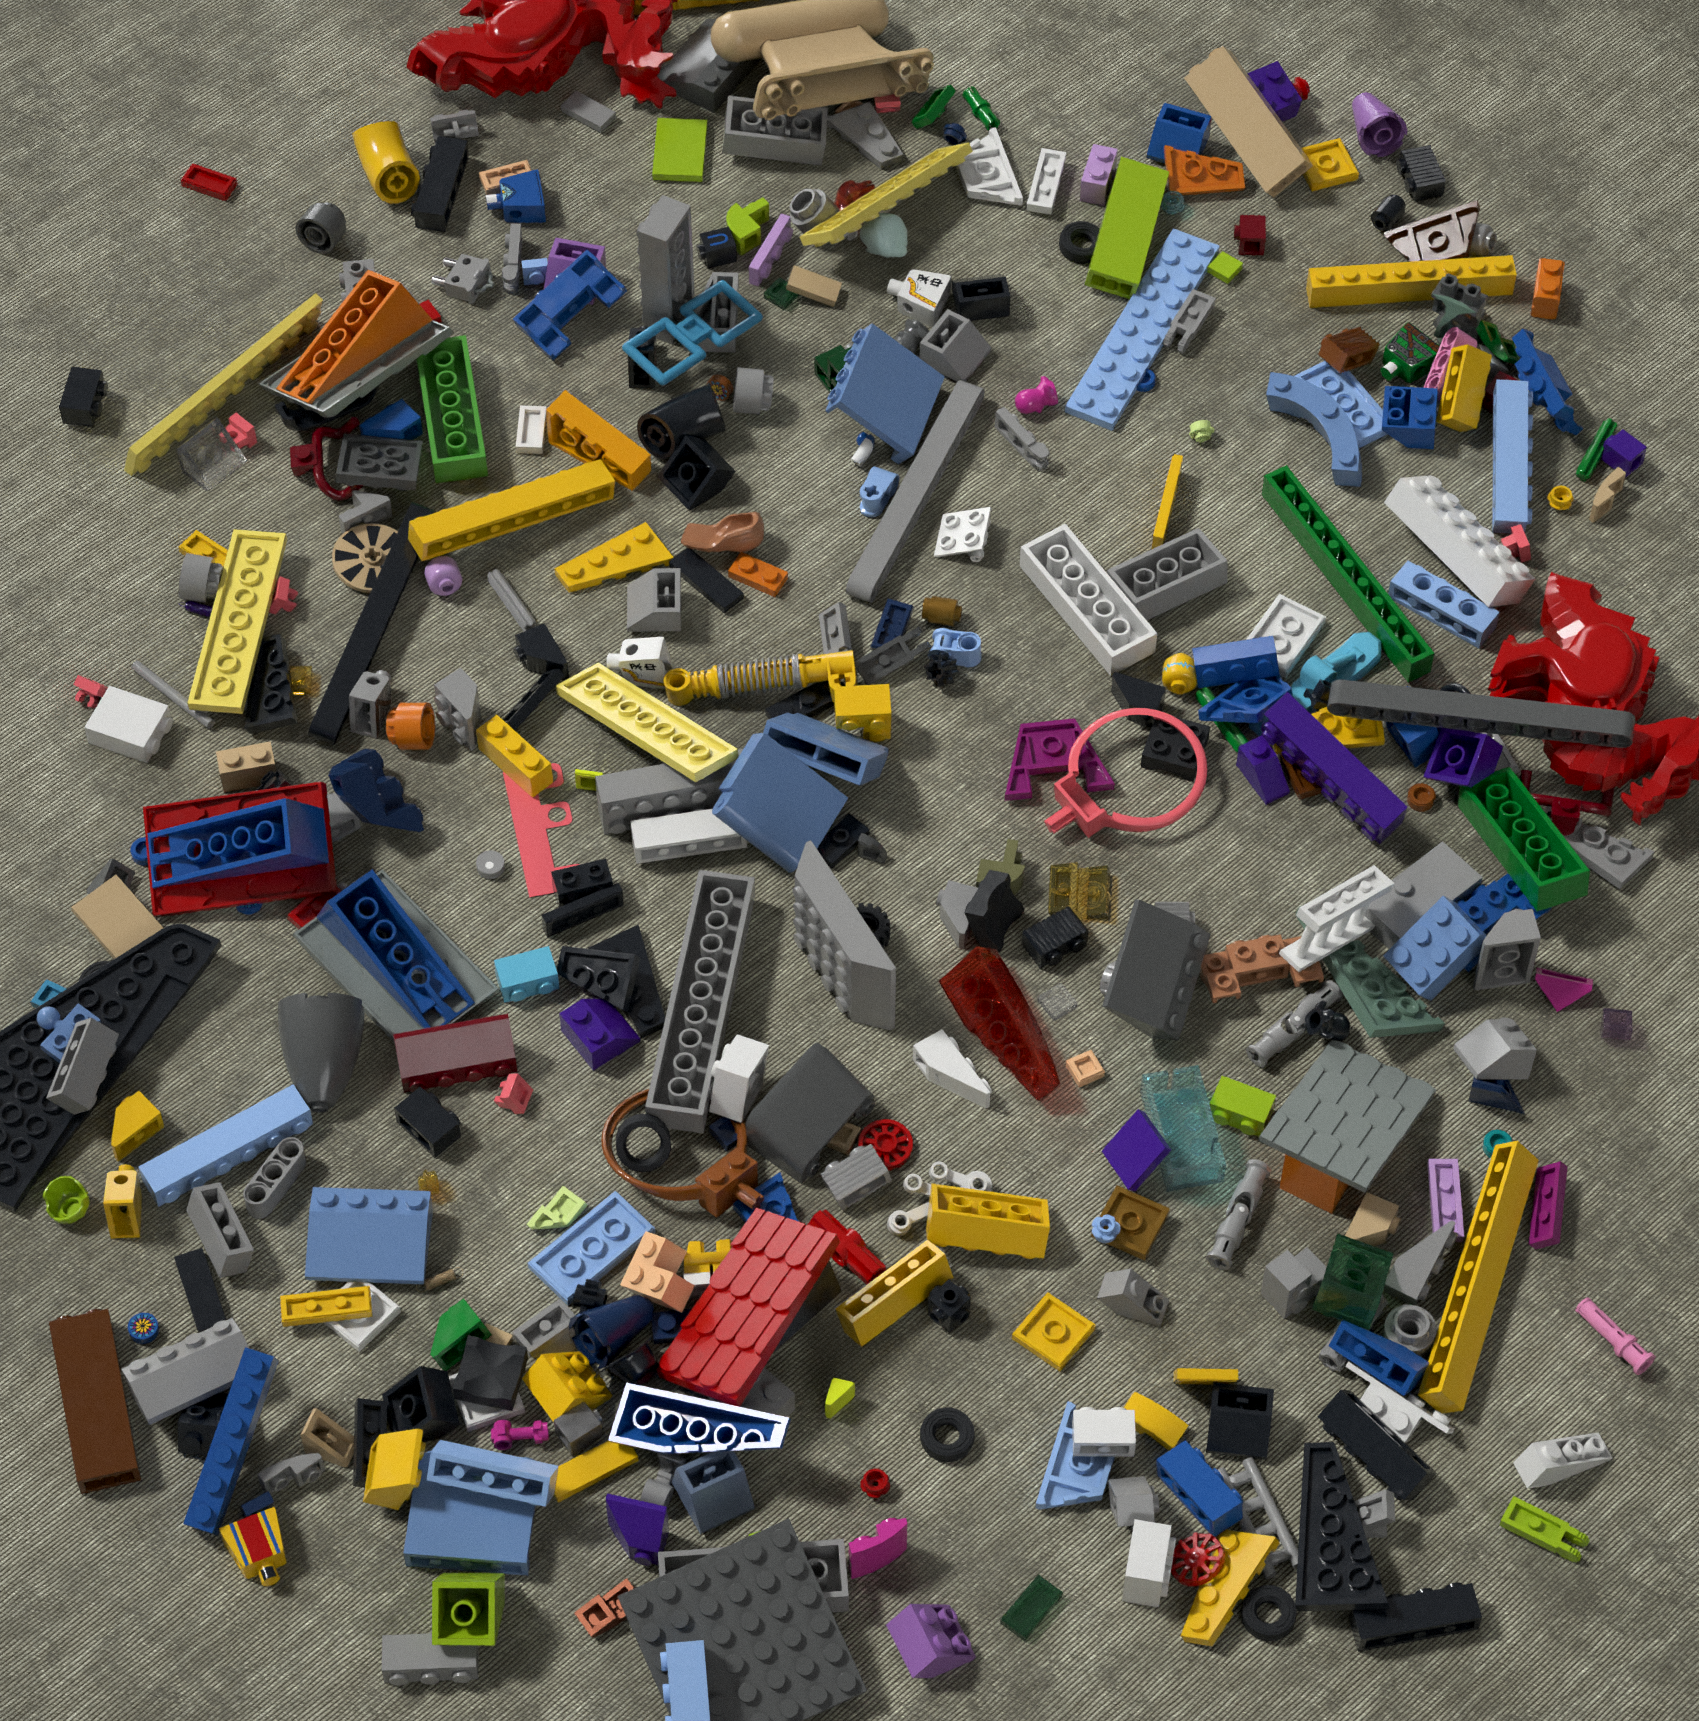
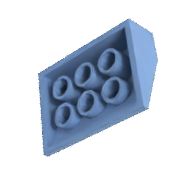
M313 1187L309 1210L305 1280L424 1284L433 1216L431 1191Z

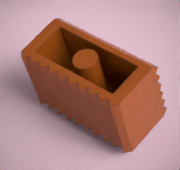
M1361 327L1350 330L1346 328L1338 334H1328L1321 342V349L1318 355L1341 374L1368 363L1370 364L1380 344L1372 336H1369L1368 333H1365V330H1362Z

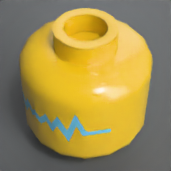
M1177 653L1165 660L1162 671V684L1168 691L1180 695L1192 691L1197 685L1194 659L1189 655Z

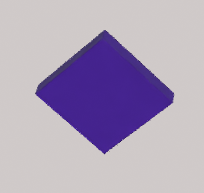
M1138 1109L1104 1147L1102 1153L1127 1189L1135 1192L1170 1153L1171 1148L1147 1114Z

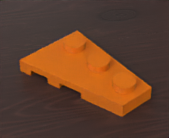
M1164 146L1166 171H1169L1167 179L1169 197L1244 191L1245 182L1242 163L1214 156L1211 158L1198 155L1196 152L1188 150L1185 152L1173 149L1174 147Z

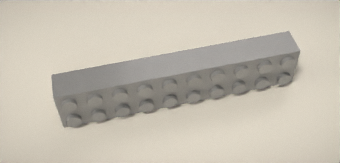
M699 870L645 1106L646 1114L658 1117L665 1123L668 1129L704 1134L711 1103L709 1098L710 1088L714 1082V1077H711V1070L715 1061H720L755 900V877Z

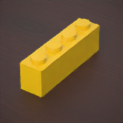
M926 1240L835 1308L844 1333L862 1347L925 1300L934 1287L937 1285L942 1286L947 1280L953 1279L954 1277L945 1253L929 1240Z

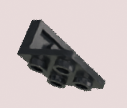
M217 1393L183 1409L178 1420V1453L207 1456L228 1394Z

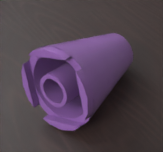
M1365 92L1356 96L1352 102V110L1361 149L1367 155L1374 154L1378 157L1392 154L1403 144L1402 139L1404 135L1407 136L1408 131L1405 121L1373 94Z

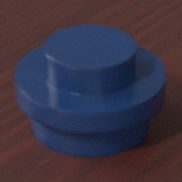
M956 123L946 124L943 128L944 140L952 145L965 142L967 134L964 132L965 129Z

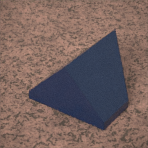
M1473 1077L1468 1102L1525 1114L1509 1079H1476Z

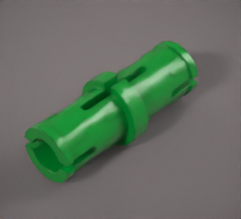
M971 86V90L968 87L963 92L962 97L972 108V114L980 119L987 131L991 127H996L997 129L1000 125V120L992 112L990 103L981 97L974 86Z

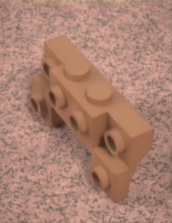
M1281 934L1274 936L1264 935L1249 941L1238 940L1226 945L1225 951L1204 955L1199 973L1201 980L1209 991L1212 1003H1217V999L1232 996L1239 999L1241 997L1240 987L1288 978L1289 972L1295 987H1300V983L1318 980L1319 983L1323 982L1324 975L1319 961L1298 972L1279 955L1281 949L1301 939V936L1282 940Z

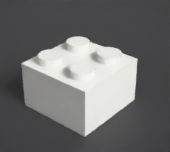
M738 1034L731 1044L727 1043L725 1045L721 1060H716L711 1070V1077H714V1082L710 1088L709 1098L711 1099L709 1112L742 1123L762 1091L769 1045Z
M1134 1520L1122 1601L1159 1607L1160 1597H1167L1176 1538L1170 1537L1172 1525Z

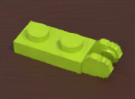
M1515 1496L1510 1501L1499 1526L1553 1553L1557 1552L1562 1558L1575 1563L1580 1561L1582 1555L1577 1549L1562 1542L1563 1537L1565 1536L1569 1542L1580 1547L1587 1546L1590 1541L1586 1534L1569 1526L1570 1523Z

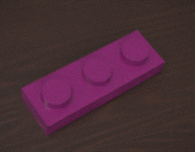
M1561 1161L1537 1168L1529 1245L1536 1250L1560 1243L1568 1168Z

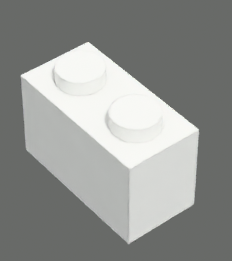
M1084 1407L1080 1410H1073V1456L1134 1457L1136 1445L1135 1410H1127L1122 1407H1115L1110 1410H1096L1093 1407Z

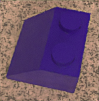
M1441 728L1423 777L1429 780L1471 788L1494 773L1504 746L1487 734Z
M581 999L559 1013L562 1033L593 1071L641 1042L639 1036L617 1009L604 999Z

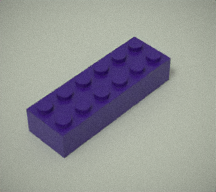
M1288 692L1264 713L1261 727L1263 738L1272 746L1276 743L1283 751L1281 752L1282 756L1290 764L1296 763L1302 769L1301 773L1307 781L1312 784L1315 782L1322 788L1321 793L1331 803L1335 801L1342 808V814L1349 821L1353 822L1355 820L1362 827V833L1370 841L1375 839L1381 844L1403 823L1408 807Z

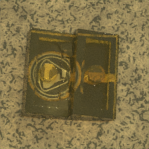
M1078 862L1050 865L1049 915L1052 916V914H1056L1058 911L1070 906L1079 919H1108L1110 870L1108 865L1080 868Z

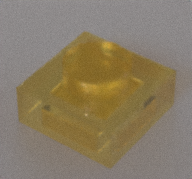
M289 666L293 694L311 695L312 666Z

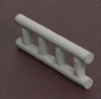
M1250 1457L1242 1462L1245 1468L1242 1472L1229 1476L1225 1468H1220L1218 1471L1223 1476L1225 1484L1231 1490L1251 1481L1258 1495L1243 1502V1519L1238 1521L1242 1532L1267 1536L1277 1533L1284 1549L1269 1554L1264 1561L1266 1565L1262 1570L1265 1579H1270L1276 1575L1274 1565L1290 1560L1293 1568H1297L1298 1548L1254 1459ZM1264 1507L1271 1522L1254 1528L1247 1513Z

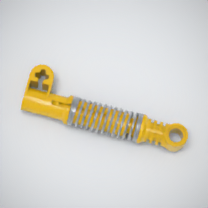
M853 650L806 657L803 654H793L791 659L787 655L786 659L780 656V660L774 657L773 661L769 657L767 662L762 658L761 663L756 659L755 663L750 660L749 664L744 661L743 665L738 661L737 666H735V663H731V670L728 663L725 664V669L722 664H718L708 669L707 673L704 670H701L700 674H698V671H694V675H691V672H687L682 668H675L668 671L663 680L668 701L676 706L688 704L694 699V695L697 698H701V694L704 697H708V693H710L711 696L723 699L729 698L730 690H732V695L735 697V693L741 696V692H745V695H747V691H751L753 695L755 690L759 694L762 689L764 693L766 689H769V692H771L772 688L778 691V687H781L783 691L785 686L789 690L792 685L794 689H796V685L799 689L807 687L809 683L829 681L831 698L834 702V687L841 686L840 679H845L846 686H858Z

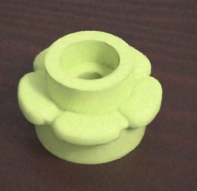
M1199 420L1190 425L1189 436L1195 439L1196 442H1204L1211 438L1215 429L1211 427L1210 421Z

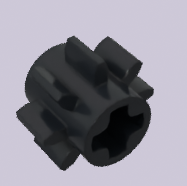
M947 652L940 653L939 656L930 655V662L924 666L927 674L926 679L935 681V687L953 684V677L959 674L956 664L957 659L952 660L948 658Z
M586 1279L585 1285H577L573 1306L580 1307L579 1313L606 1305L608 1290L601 1289L602 1283L600 1281Z

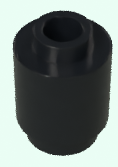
M1395 194L1385 197L1371 214V221L1374 227L1381 231H1390L1405 213L1406 204L1404 200Z

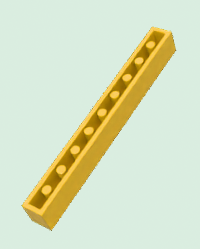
M1519 1141L1497 1144L1494 1147L1429 1357V1365L1425 1370L1418 1395L1441 1413L1458 1412L1464 1409L1539 1160Z

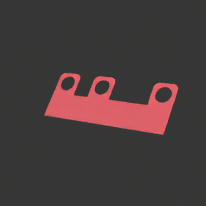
M551 763V767L557 772L558 777L547 788L561 786L564 782L561 766L557 763ZM503 772L529 897L554 893L551 871L580 865L572 864L554 868L546 831L548 828L565 826L572 822L570 806L564 801L541 805L539 794L532 798ZM555 807L563 808L566 812V817L560 822L551 821L548 817L549 811Z

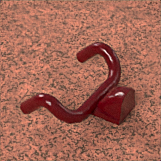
M352 417L340 428L320 427L313 433L312 444L290 447L291 469L294 476H300L313 469L315 483L327 497L336 501L350 499L352 491H359L363 485L348 486L346 489L339 491L328 484L324 476L323 437L343 438L344 434H350L360 424L359 420L356 417Z
M1521 770L1520 781L1529 791L1532 771ZM1615 787L1603 792L1601 804L1543 794H1530L1539 805L1552 807V822L1563 836H1567L1574 832L1576 824L1579 822L1580 812L1598 814L1604 817L1611 815Z

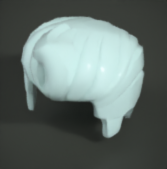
M879 213L880 216L876 219L863 222L860 229V239L868 247L866 248L867 252L886 258L903 257L906 255V246L908 244L907 229L900 217L891 213Z

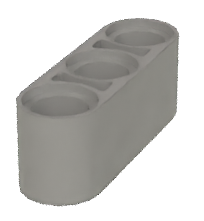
M294 1137L283 1139L245 1187L243 1196L246 1209L253 1218L267 1217L304 1170L306 1156L303 1144L299 1139ZM290 1154H297L295 1157L292 1158L287 1157ZM274 1176H280V1177H279L278 1179H276V1180H271V1179H270L271 1177H274ZM257 1198H263L262 1201L253 1202Z

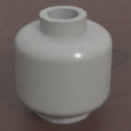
M1476 223L1469 255L1484 257L1494 250L1497 236L1490 225Z

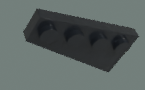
M281 634L263 637L250 684L244 728L249 734L298 724L286 642Z
M639 924L588 947V949L635 954L640 957L629 1010L624 1012L641 1039L663 1029L665 1015Z

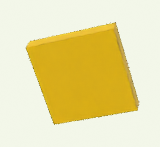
M1341 138L1301 148L1313 164L1303 174L1311 191L1358 180L1359 172Z
M1047 1292L1013 1332L1012 1339L1060 1372L1094 1332L1096 1325Z
M1177 1368L1173 1372V1382L1175 1384L1213 1385V1382L1234 1384L1238 1381V1369Z

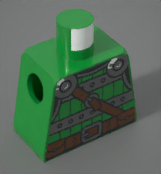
M1407 322L1386 345L1382 361L1384 366L1380 369V372L1388 381L1392 380L1395 376H1399L1405 382L1412 383L1429 374L1440 345L1410 322Z

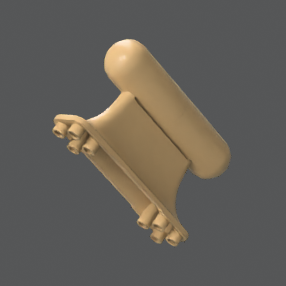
M798 0L727 12L718 17L711 28L712 46L716 54L725 61L741 62L764 58L770 75L760 80L753 104V111L756 116L766 120H772L778 115L787 114V116H794L801 112V110L891 94L901 97L906 92L912 91L923 93L929 87L927 81L930 71L934 68V55L927 48L894 52L873 40V38L883 33L888 24L889 9L885 0Z

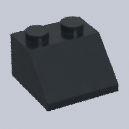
M685 435L657 477L688 510H693L721 493L736 471L704 438Z
M419 1366L382 1394L383 1401H387V1419L390 1433L421 1429L423 1430L422 1442L441 1439L460 1425L447 1371Z

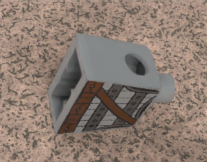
M379 670L376 673L363 672L349 694L350 728L352 733L373 738L378 737L391 706V675L383 670Z

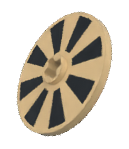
M362 524L344 532L336 541L332 552V565L338 578L354 590L370 593L398 531L381 524ZM373 555L376 561H371L369 556Z

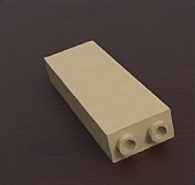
M1224 46L1216 48L1203 63L1192 67L1184 79L1264 191L1275 197L1310 169L1313 164L1234 54Z

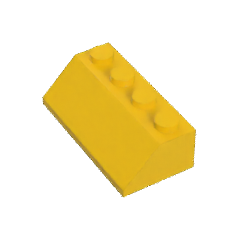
M931 1183L926 1236L927 1240L939 1247L957 1246L968 1251L986 1250L997 1255L1015 1254L1026 1259L1044 1258L1050 1230L1047 1199Z

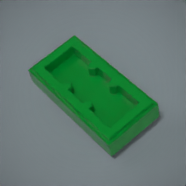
M947 85L933 91L911 122L916 129L932 124L936 118L945 112L944 107L956 92L952 85Z

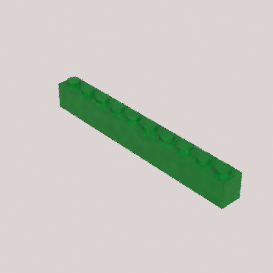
M1286 465L1264 475L1262 488L1264 499L1366 630L1381 641V649L1405 680L1409 683L1430 673L1434 658L1433 650L1289 467Z

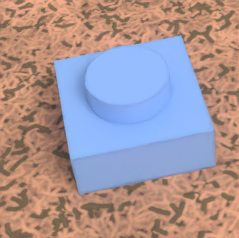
M547 258L522 261L524 285L545 283Z

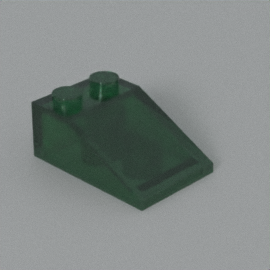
M1337 1233L1312 1310L1320 1312L1324 1316L1344 1320L1369 1330L1381 1300L1394 1253Z

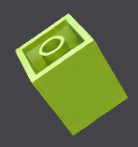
M442 1573L432 1581V1645L495 1646L505 1605V1573Z

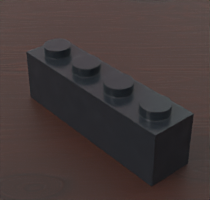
M438 136L435 146H431L429 152L430 162L429 165L425 164L423 170L424 180L423 183H419L417 188L418 199L417 202L412 203L411 217L415 218L416 228L440 232L446 231L469 159L467 140Z
M1340 1389L1317 1416L1324 1423L1322 1425L1323 1429L1334 1438L1338 1436L1345 1443L1344 1449L1354 1458L1358 1459L1360 1457L1367 1464L1365 1469L1368 1473L1378 1480L1381 1478L1389 1485L1387 1490L1393 1492L1394 1497L1400 1501L1402 1499L1414 1500L1437 1474L1351 1390Z
M1460 1582L1449 1584L1445 1588L1437 1590L1423 1588L1410 1595L1391 1594L1386 1597L1390 1609L1350 1610L1349 1621L1358 1652L1479 1630L1482 1620L1473 1584L1463 1585Z

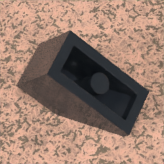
M545 623L515 635L516 647L513 648L515 657L519 663L523 661L528 671L543 675L544 672L559 668L564 674L561 680L569 679L568 662Z
M1114 672L1111 692L1122 710L1148 708L1161 711L1165 703L1166 687ZM1148 715L1126 716L1128 721L1151 728L1155 720L1153 716Z

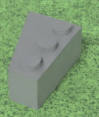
M712 272L703 290L705 291L718 281L724 280L739 293L738 273ZM723 292L693 310L719 335L724 334L737 325L738 306ZM708 338L698 345L705 352L735 353L736 338L723 347H717Z

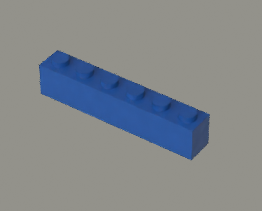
M245 1347L187 1511L184 1525L216 1536L219 1535V1528H221L279 1362L274 1356Z

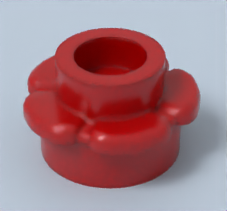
M870 1469L864 1474L860 1482L861 1490L866 1492L871 1498H879L890 1490L889 1477L881 1469ZM877 1482L878 1486H873V1483Z

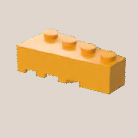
M566 390L546 409L548 441L551 445L583 463L601 459L614 480L631 491L651 472V454Z

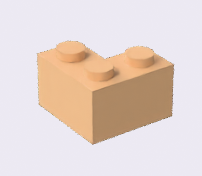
M645 1231L620 1285L636 1295L646 1297L651 1302L682 1313L695 1285L677 1275L687 1251L664 1237Z

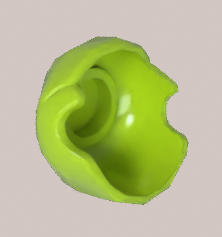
M60 1176L54 1179L43 1192V1198L47 1207L46 1212L60 1224H71L85 1216L90 1204L86 1188L72 1176Z

